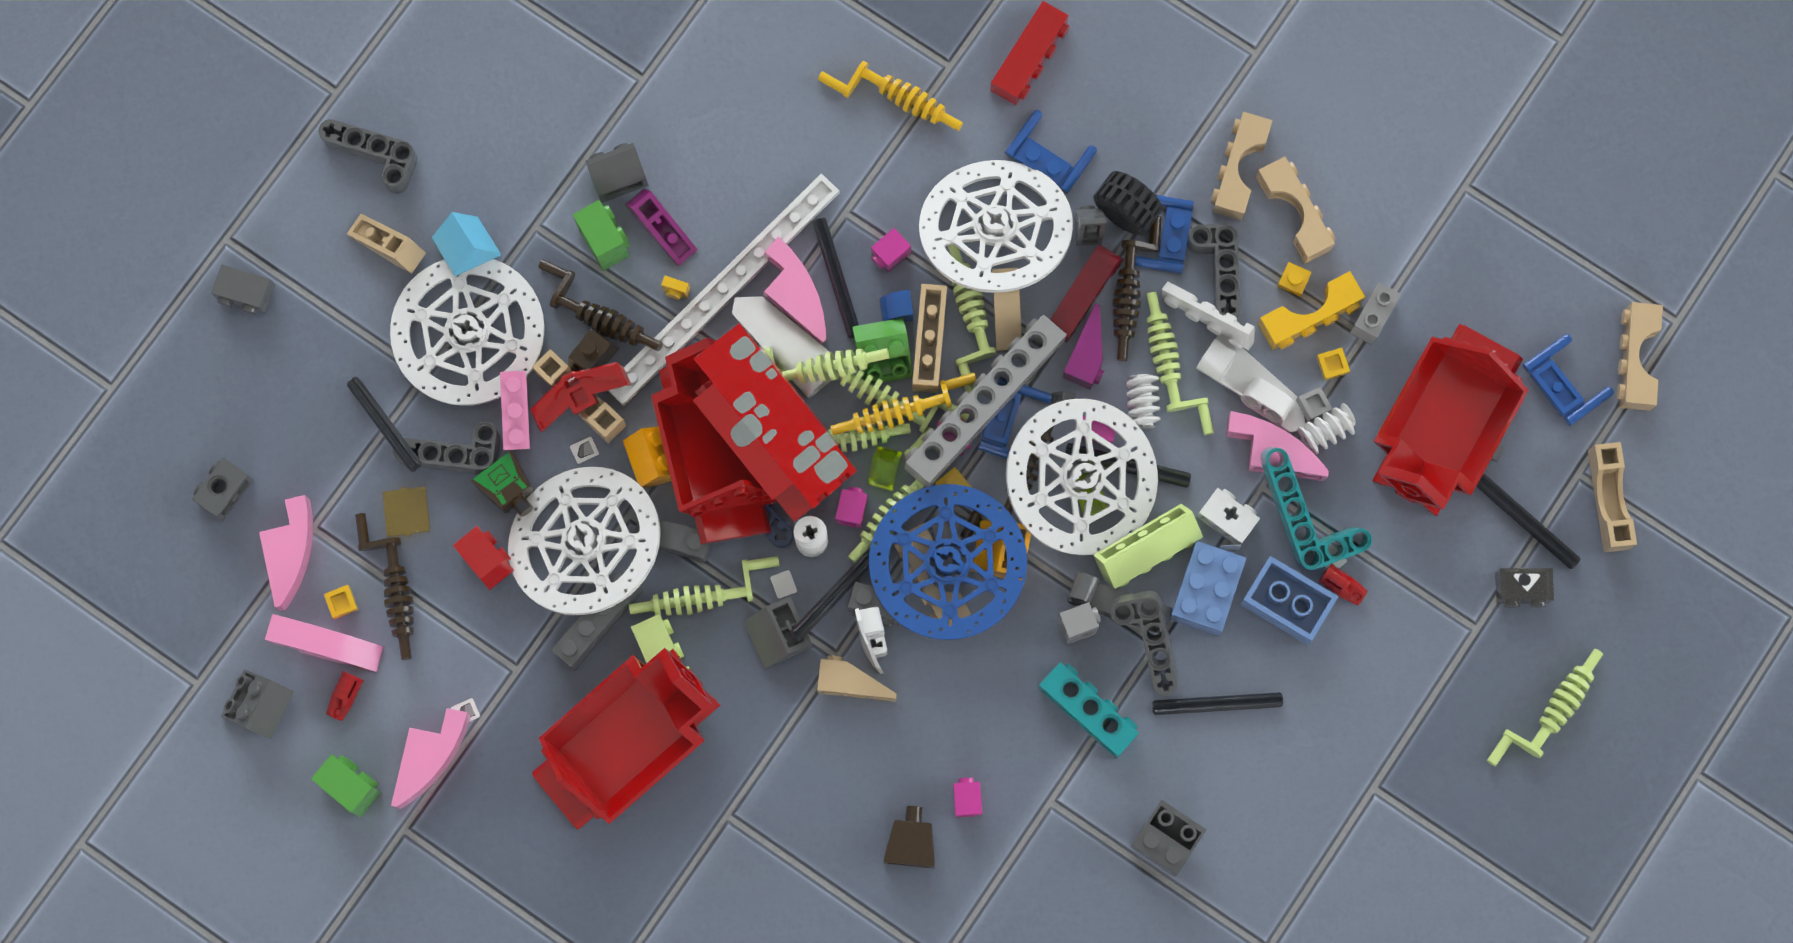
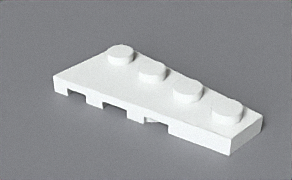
M1168 281L1162 288V298H1164V302L1174 309L1177 307L1186 312L1185 315L1195 322H1203L1212 333L1216 335L1222 334L1229 338L1228 341L1236 348L1241 349L1243 347L1249 351L1254 343L1255 326L1246 323L1245 326L1240 325L1237 317L1228 312L1224 316L1219 314L1214 305L1207 301L1201 304L1198 303L1195 295Z

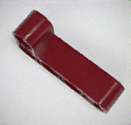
M1099 244L1050 319L1067 334L1064 341L1066 343L1077 330L1109 278L1114 276L1124 260L1103 245Z

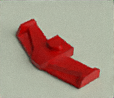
M618 362L581 371H572L563 376L552 389L530 408V411L540 432H544L568 408H571L574 415L579 414L599 403L595 395L596 393L630 386L631 382L625 369Z

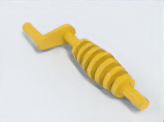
M862 61L848 85L823 71L818 77L820 82L840 92L846 98H849L858 83L864 78L879 86V93L883 96L888 92L887 99L890 101L895 99V105L898 107L903 105V111L907 113L912 109L911 114L917 117L922 112L921 119L928 120L932 116L930 119L931 123L937 124L941 121L956 131H959L963 125V122L945 113V106L941 103L936 108V99L932 97L928 101V93L924 91L920 95L921 88L915 86L912 89V84L908 82L902 86L903 80L897 78L893 82L894 77L891 75L883 78L869 70V63Z
M975 373L946 381H939L942 389V394L925 399H919L918 395L913 396L914 402L909 403L908 397H903L904 405L899 406L897 399H892L894 408L890 409L887 400L882 401L884 410L880 412L877 404L872 405L873 414L869 415L867 408L862 410L863 417H859L858 412L853 414L854 418H851L852 420L831 425L832 434L834 436L852 430H857L858 434L864 433L862 427L867 426L869 432H874L872 424L876 423L879 431L884 430L882 422L886 420L889 429L895 428L893 418H897L899 425L904 424L902 417L904 415H907L909 421L914 419L912 414L914 412H917L918 417L923 416L925 409L946 403L947 408H950L952 404L948 390L973 384L977 380Z

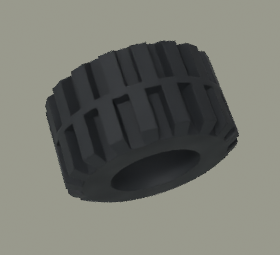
M1112 171L1093 196L1096 206L1102 209L1106 218L1121 229L1135 235H1144L1163 211V206L1158 197L1145 184L1133 176L1119 171Z

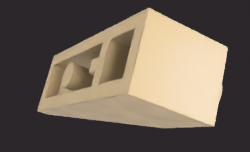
M363 214L359 215L347 232L349 237L411 274L426 254L409 237Z
M1018 268L992 269V273H1006L1018 270ZM1019 290L993 293L996 351H1010L1008 349L1010 343L1017 336L1022 338Z
M828 655L827 659H821L817 687L819 694L896 702L897 693L852 664L842 661L843 657Z

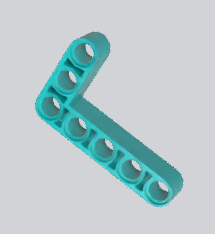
M1268 447L1261 453L1260 460L1295 561L1299 566L1315 570L1370 548L1372 535L1366 529L1359 527H1350L1318 539L1287 452L1281 448ZM1274 452H1277L1280 456V461L1276 466H1272L1269 462L1270 455ZM1286 477L1289 482L1288 487L1281 491L1278 487V481L1280 478ZM1294 501L1297 504V511L1293 515H1289L1287 513V505ZM1304 526L1306 534L1304 538L1298 540L1295 535L1296 529ZM1360 532L1363 540L1361 544L1355 546L1353 536ZM1336 541L1339 547L1338 551L1334 555H1330L1328 547L1332 542ZM1312 550L1314 560L1310 564H1306L1304 555Z

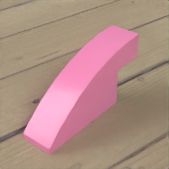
M778 236L763 256L782 272L764 291L763 296L822 345L826 340V327L817 290L803 263Z
M1230 412L1226 437L1251 440L1248 471L1264 473L1260 460L1261 453L1268 447H1276L1287 452L1297 478L1325 482L1329 471L1317 456L1297 438L1268 421L1243 413ZM1274 452L1270 455L1269 462L1272 466H1276L1280 461V456L1277 452Z
M306 495L285 500L290 525L259 532L274 606L279 611L286 610L297 593L311 554L313 514L311 500Z
M272 614L265 640L270 643L296 649L302 654L376 673L384 649L383 646L275 614Z
M446 708L441 734L409 728L391 803L392 807L402 809L434 784L446 770L466 734L471 718L468 712Z

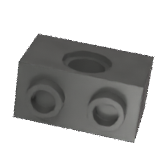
M222 458L220 462L217 461L209 471L210 476L207 480L201 482L194 491L195 496L192 500L221 521H224L254 479L225 458ZM226 483L225 491L216 494L217 485Z

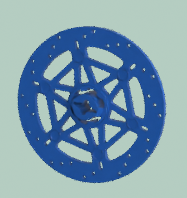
M942 484L914 491L890 508L874 533L869 553V570L876 596L888 614L900 625L924 637L938 640H958L975 636L990 629L1001 621L1013 608L1025 582L1027 552L1019 526L1002 504L977 489L956 484ZM945 498L948 499L947 505H944ZM959 505L970 508L987 518L992 525L983 530L954 515V506ZM929 507H938L939 515L910 533L902 529L903 524L916 513ZM945 522H949L952 534L951 539L942 538ZM935 524L938 525L936 541L918 537L919 534ZM955 524L975 532L976 535L959 540ZM999 528H1004L1002 531L997 532ZM890 532L897 533V536L892 535ZM982 539L984 542L970 553L966 545ZM998 540L1004 542L1007 553V571L1004 580H999L993 575L992 544ZM894 543L903 547L904 579L897 584L892 582L889 571V554ZM911 543L929 546V549L924 555L912 546ZM985 549L987 550L988 571H984L972 561ZM909 552L924 562L912 574H909ZM961 555L966 558V564L961 561ZM949 557H952L953 564H948L947 567L944 566L943 559L947 560ZM930 560L935 563L936 570L930 565ZM970 569H973L975 572L981 575L985 579V581L982 582L967 577V574L969 573ZM923 571H927L930 579L913 584V580ZM937 572H938L940 575L944 576L945 578L939 577V576L937 575ZM961 582L978 587L977 590L960 600L958 599ZM937 583L941 600L923 593L920 589ZM944 585H954L951 602H947ZM999 588L1005 589L1006 592L1000 591ZM985 591L994 594V599L980 611L964 618L958 617L957 609ZM899 592L896 596H892L893 593ZM914 594L942 609V618H932L919 613L904 601V598ZM949 619H952V626L948 625Z

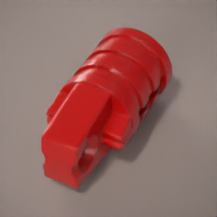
M1330 564L1318 583L1324 585V587L1330 589L1339 597L1357 606L1368 592L1352 576L1347 575L1346 572L1334 566V564Z
M342 671L334 692L331 694L326 715L343 721L354 704V700L364 680Z

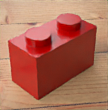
M476 526L457 541L453 547L486 587L491 590L513 572L514 569L508 563L511 557L502 547L499 550L495 548L494 545L497 541L488 530L483 533Z

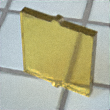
M425 486L409 489L402 487L401 490L383 492L387 537L399 535L410 537L415 533L430 532Z

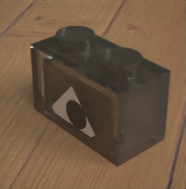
M1500 568L1495 572L1496 604H1504L1505 608L1520 607V604H1530L1531 608L1547 607L1546 604L1554 600L1553 568Z

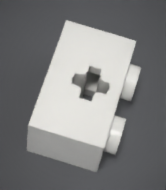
M1217 488L1201 509L1197 518L1234 545H1241L1260 518L1256 516L1257 512L1252 507L1246 504L1242 506L1235 501L1236 497L1226 489L1222 491ZM1232 511L1234 513L1233 518L1227 520L1225 518L1226 513L1228 514Z

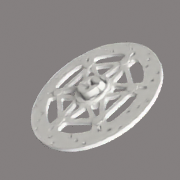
M991 160L964 166L943 178L932 189L924 202L920 214L919 232L921 244L927 258L943 276L968 289L999 293L1028 287L1045 278L1060 264L1071 243L1073 218L1066 196L1048 176L1038 170H1033L1025 164L1005 160ZM987 179L1001 180L999 186L971 193L963 190L964 187L978 181ZM1021 183L1033 189L1044 199L1046 205L1036 206L1015 189L1016 184ZM996 194L991 205L976 199ZM1003 194H1007V206L1005 207L998 205ZM1012 199H1018L1029 209L1012 210ZM951 200L957 204L949 230L941 232L939 231L940 215L946 203ZM970 203L981 209V211L975 214L967 204ZM961 211H965L972 221L957 227ZM1034 216L1023 222H1018L1017 217ZM1052 220L1054 226L1051 240L1044 251H1040L1035 246L1043 221ZM1035 225L1032 238L1028 241L1020 230ZM974 229L975 234L958 236L965 231ZM1016 237L1025 248H1021L1010 241ZM980 241L979 254L973 252L964 242ZM949 245L958 247L977 263L976 268L970 269L956 261L947 252L945 247ZM985 246H994L990 256L986 258ZM1002 246L1016 252L996 258ZM1023 258L1030 262L1027 266L1011 272L991 273L992 267Z
M493 259L459 274L458 277H454L445 260H441L418 273L399 296L390 324L392 351L402 373L423 394L451 405H480L501 398L500 375L485 382L483 373L508 352L515 354L516 358L504 372L524 371L527 369L526 377L533 369L532 366L536 364L543 346L544 316L532 287L517 271L508 265ZM468 275L486 277L498 282L505 288L497 295L467 285L466 278ZM445 280H451L452 288L428 308L419 306L421 299L433 287ZM463 292L468 307L459 309V293ZM470 293H475L491 300L475 308ZM453 296L452 313L435 311L441 304ZM513 302L519 303L524 317L525 333L524 338L521 340L514 338L508 307ZM498 304L499 306L493 314L486 318L483 312ZM408 310H413L415 313H410ZM501 313L504 314L507 331L505 334L491 327ZM470 315H475L477 319L481 322V324H484V329H482L476 321V319ZM430 317L446 318L445 326L442 327L431 321ZM412 321L422 324L426 355L421 359L416 358L412 349L410 338ZM470 326L473 331H467L466 334H464L462 330L468 329ZM429 327L444 334L434 347H431ZM451 331L454 332L460 343L466 346L459 345L457 340L453 336L451 337ZM490 334H494L503 339L505 343L500 344L487 341ZM446 342L452 346V349L436 356ZM521 347H524V348H527V350L524 351V350H521L520 348H521ZM482 348L500 350L485 364H482ZM475 351L476 367L471 368L467 353ZM460 352L465 367L461 368L446 363L444 360ZM439 366L468 376V385L459 386L443 382L432 376L430 371ZM476 384L479 385L478 391H476Z
M1070 399L1045 407L1023 425L1009 451L1006 465V485L1015 514L1033 537L1059 552L1072 555H1093L1130 534L1129 531L1132 533L1143 526L1155 502L1158 470L1156 459L1147 437L1128 415L1116 407L1101 401ZM1066 420H1075L1076 427L1073 432L1050 444H1046L1041 440V436L1054 425ZM1092 421L1100 422L1113 429L1123 438L1125 445L1117 448L1091 430ZM1082 436L1085 437L1087 454H1079ZM1074 438L1071 455L1056 449V446ZM1092 439L1109 449L1110 452L1095 457ZM1029 441L1033 442L1035 446H1032ZM1136 447V450L1131 452V448ZM1031 453L1039 458L1038 492L1033 495L1029 494L1026 481L1027 463ZM1049 454L1065 460L1061 468L1049 457ZM1115 457L1116 462L1104 470L1100 462ZM1131 459L1135 460L1138 476L1134 500L1125 496L1126 462ZM1075 460H1077L1078 462H1086V461L1090 462V463H1082V464L1075 465V466L1072 465V463H1073ZM1046 464L1058 474V478L1048 486H1045ZM1116 468H1119V490L1106 479ZM1090 472L1083 481L1075 482L1082 473ZM1058 484H1061L1064 493L1049 497L1048 492ZM1103 486L1116 497L1115 500L1100 494ZM1088 488H1092V489H1093L1089 494H1087V492H1075V491H1074V490H1076V491H1081V490H1085V489H1088ZM1070 497L1073 514H1069L1054 502ZM1093 498L1109 505L1106 509L1095 515H1090ZM1078 500L1086 501L1082 518L1079 514ZM1033 502V506H1027L1029 503ZM1047 506L1072 522V534L1059 530L1047 522L1039 513V509ZM1116 509L1123 513V518L1110 529L1093 535L1089 533V524Z
M603 467L576 468L552 477L540 485L527 498L533 506L532 511L523 517L517 513L509 535L508 555L511 557L509 562L510 566L514 569L512 573L517 583L538 605L565 615L593 614L622 602L646 579L654 565L660 545L659 517L649 495L629 476ZM583 487H601L610 490L606 498H574L572 495L574 489ZM554 499H558V508L539 532L532 531L536 519L544 508ZM624 500H627L636 512L640 526L639 533H629L619 510V506ZM579 505H599L588 517H585L579 508ZM571 507L579 516V519L572 523L568 510ZM606 508H609L601 523L597 522L595 519ZM563 514L566 527L549 531L560 515ZM613 515L616 516L622 532L606 530ZM592 529L597 532L599 531V535H596ZM562 536L560 544L546 541L547 538ZM607 537L623 540L620 543L606 545ZM571 545L576 552L571 549L569 550V546ZM531 547L539 548L549 571V575L544 581L537 577L532 568L529 558V549ZM548 548L562 551L555 566L552 565L546 549ZM629 549H636V555L629 568L618 580L612 583L609 575ZM619 550L609 565L605 567L603 552ZM566 558L573 560L563 572L559 573ZM596 558L600 570L598 574L589 565V562ZM580 564H583L589 573L588 577L569 576ZM562 583H594L596 591L584 595H570L558 592V588Z

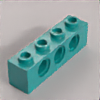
M1059 662L1039 684L1038 689L1117 759L1138 736L1137 724L1127 716L1123 719L1116 712L1118 710L1117 706L1107 698L1103 701L1097 695V688L1089 681L1083 683L1077 677L1079 674L1077 670L1067 663L1064 666ZM1072 684L1077 688L1078 694L1075 697H1067L1063 692V687ZM1087 702L1094 703L1097 706V713L1094 715L1086 714L1083 710V705ZM1113 720L1117 725V731L1114 733L1106 732L1103 729V722Z

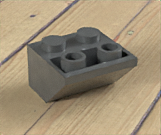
M627 143L619 144L614 147L613 151L605 154L604 152L595 153L590 156V159L585 161L601 203L649 186L634 143L629 145Z
M791 596L763 608L744 621L765 669L813 648L808 634L800 642H797L790 635V631L801 620Z
M244 669L242 675L236 681V687L230 699L224 705L221 717L271 739L294 691Z
M1161 800L1130 847L1173 876H1176L1206 832V829Z

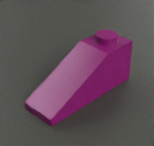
M642 189L625 204L639 224L677 266L681 265L698 250L651 191Z
M1096 303L1062 377L1091 390L1094 383L1097 385L1100 383L1104 374V370L1101 369L1103 358L1100 305Z

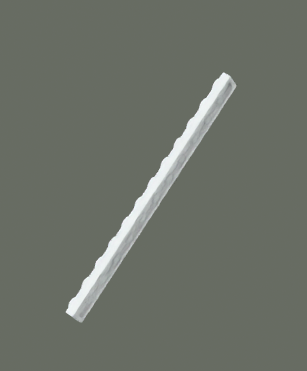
M820 174L654 338L663 342L659 351L645 346L624 367L631 385L608 390V392L624 407L666 365V356L683 349L770 263L763 255L779 236L788 245L840 194V191L825 176Z

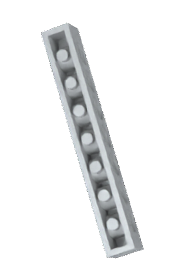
M1044 314L1039 320L1034 318L1026 326L1025 330L1027 332L1022 338L1017 336L1008 346L1010 351L1004 357L1000 354L991 364L993 369L987 375L982 373L974 382L976 387L969 394L966 391L956 402L958 407L953 412L948 410L939 420L942 424L936 430L931 428L922 438L924 443L918 449L916 447L912 448L904 459L907 461L904 469L924 487L931 486L1064 343L1067 334ZM1032 340L1038 341L1041 344V348L1033 349L1029 346L1028 342ZM1016 358L1021 359L1024 362V366L1020 368L1015 367L1011 361ZM996 377H1003L1007 380L1008 384L999 386L995 383L994 379ZM985 395L991 402L989 404H981L977 397ZM970 414L973 417V421L965 423L960 419V415ZM945 432H951L956 436V440L952 442L946 441L942 435ZM931 450L935 451L939 458L929 460L925 453Z

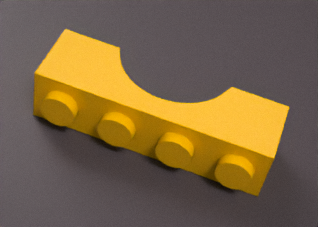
M1351 271L1327 283L1324 289L1325 302L1318 311L1301 315L1281 306L1260 317L1258 326L1271 349L1274 350L1280 347L1283 350L1294 343L1293 339L1301 335L1303 338H1306L1317 331L1316 327L1322 324L1329 326L1339 320V315L1345 312L1350 315L1358 311L1362 307L1360 304L1364 301L1365 295Z

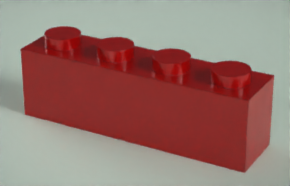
M1042 1L991 81L990 91L1014 105H1017L1020 99L1024 101L1031 90L1029 84L1033 78L1037 80L1044 69V66H1042L1046 58L1051 59L1057 48L1055 43L1058 38L1063 39L1070 28L1068 25L1069 15Z

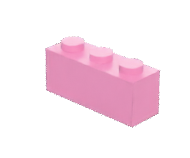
M526 371L500 372L503 449H530Z

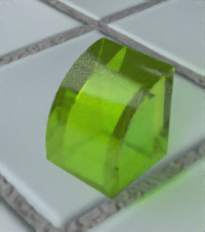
M877 446L872 459L867 485L892 491L902 452Z

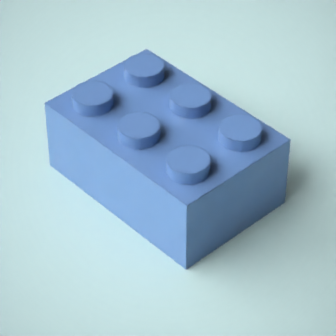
M1196 541L1173 606L1170 620L1219 636L1223 631L1246 557Z
M1269 556L1240 605L1304 644L1309 645L1338 599V596L1272 556Z

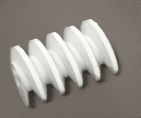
M1149 374L1131 375L1128 377L1130 380L1126 383V387L1130 389L1126 395L1128 399H1131L1127 402V407L1131 409L1127 415L1141 430L1154 429L1156 426L1153 423L1160 421V417L1154 416L1153 413L1159 411L1160 407L1154 406L1152 403L1159 401L1160 397L1152 395V392L1158 391L1159 387L1151 383L1158 381L1159 377Z
M1342 403L1340 409L1337 407L1333 408L1331 414L1326 412L1322 415V419L1316 417L1313 420V424L1307 422L1304 428L1298 427L1297 430L1304 444L1315 454H1318L1319 444L1324 449H1328L1327 440H1330L1334 445L1337 444L1336 435H1339L1343 440L1346 439V430L1351 435H1354L1356 421L1350 408L1345 403Z
M805 516L796 523L793 532L799 552L808 557H816L822 554L828 545L827 529L823 521L818 517ZM812 534L815 538L810 540L807 535Z

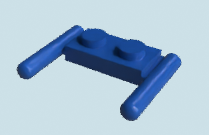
M1034 110L1005 151V154L1015 159L1018 163L1025 164L1033 170L1042 172L1053 180L1062 192L1068 194L1096 154L1097 148L1093 145L1088 146L1073 168L1071 164L1031 138H1027L1042 118L1041 111Z
M1156 195L1161 205L1167 207L1158 259L1136 256L1135 266L1182 274L1194 201Z
M1564 334L1524 363L1523 368L1530 374L1532 380L1561 417H1564L1565 422L1571 426L1613 396L1614 391L1611 387H1606L1587 402L1583 401V397L1553 359H1550V357L1572 342V337L1569 334Z
M999 377L997 385L1005 386L1008 384L1005 378ZM1024 385L983 429L978 450L1008 459L1010 449L1006 448L1021 395L1044 403H1049L1052 395Z

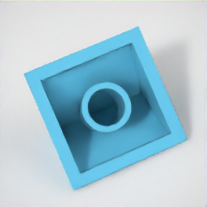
M451 212L432 236L434 244L454 277L501 256L498 248L477 216Z

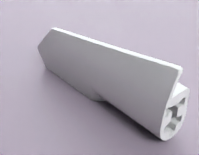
M737 297L734 299L732 315L739 321L758 347L763 349L771 347L774 361L783 371L795 369L796 364L801 361L806 366L807 359L813 358L815 361L816 356L821 354L825 359V353L829 351L764 297ZM828 374V381H821L819 376L818 382H811L809 377L807 383H801L798 379L792 381L810 398L828 384L831 379Z
M1222 334L1218 335L1200 360L1196 369L1241 396V401L1244 405L1288 433L1297 432L1298 427L1304 428V414L1296 401L1298 397L1244 348H1236L1228 341L1229 338Z
M879 607L859 610V608L855 609L863 650L875 670L879 674H883L876 659L887 655L885 631ZM875 639L877 647L872 648L870 640Z

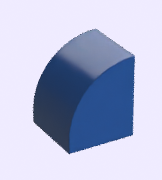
M910 290L893 292L880 298L882 321L903 318L904 322L913 321Z

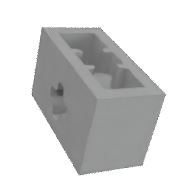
M1378 282L1350 333L1373 345L1401 294Z
M1089 602L1059 613L1057 619L1066 645L1095 635L1099 628V622H1101L1096 607L1091 608Z

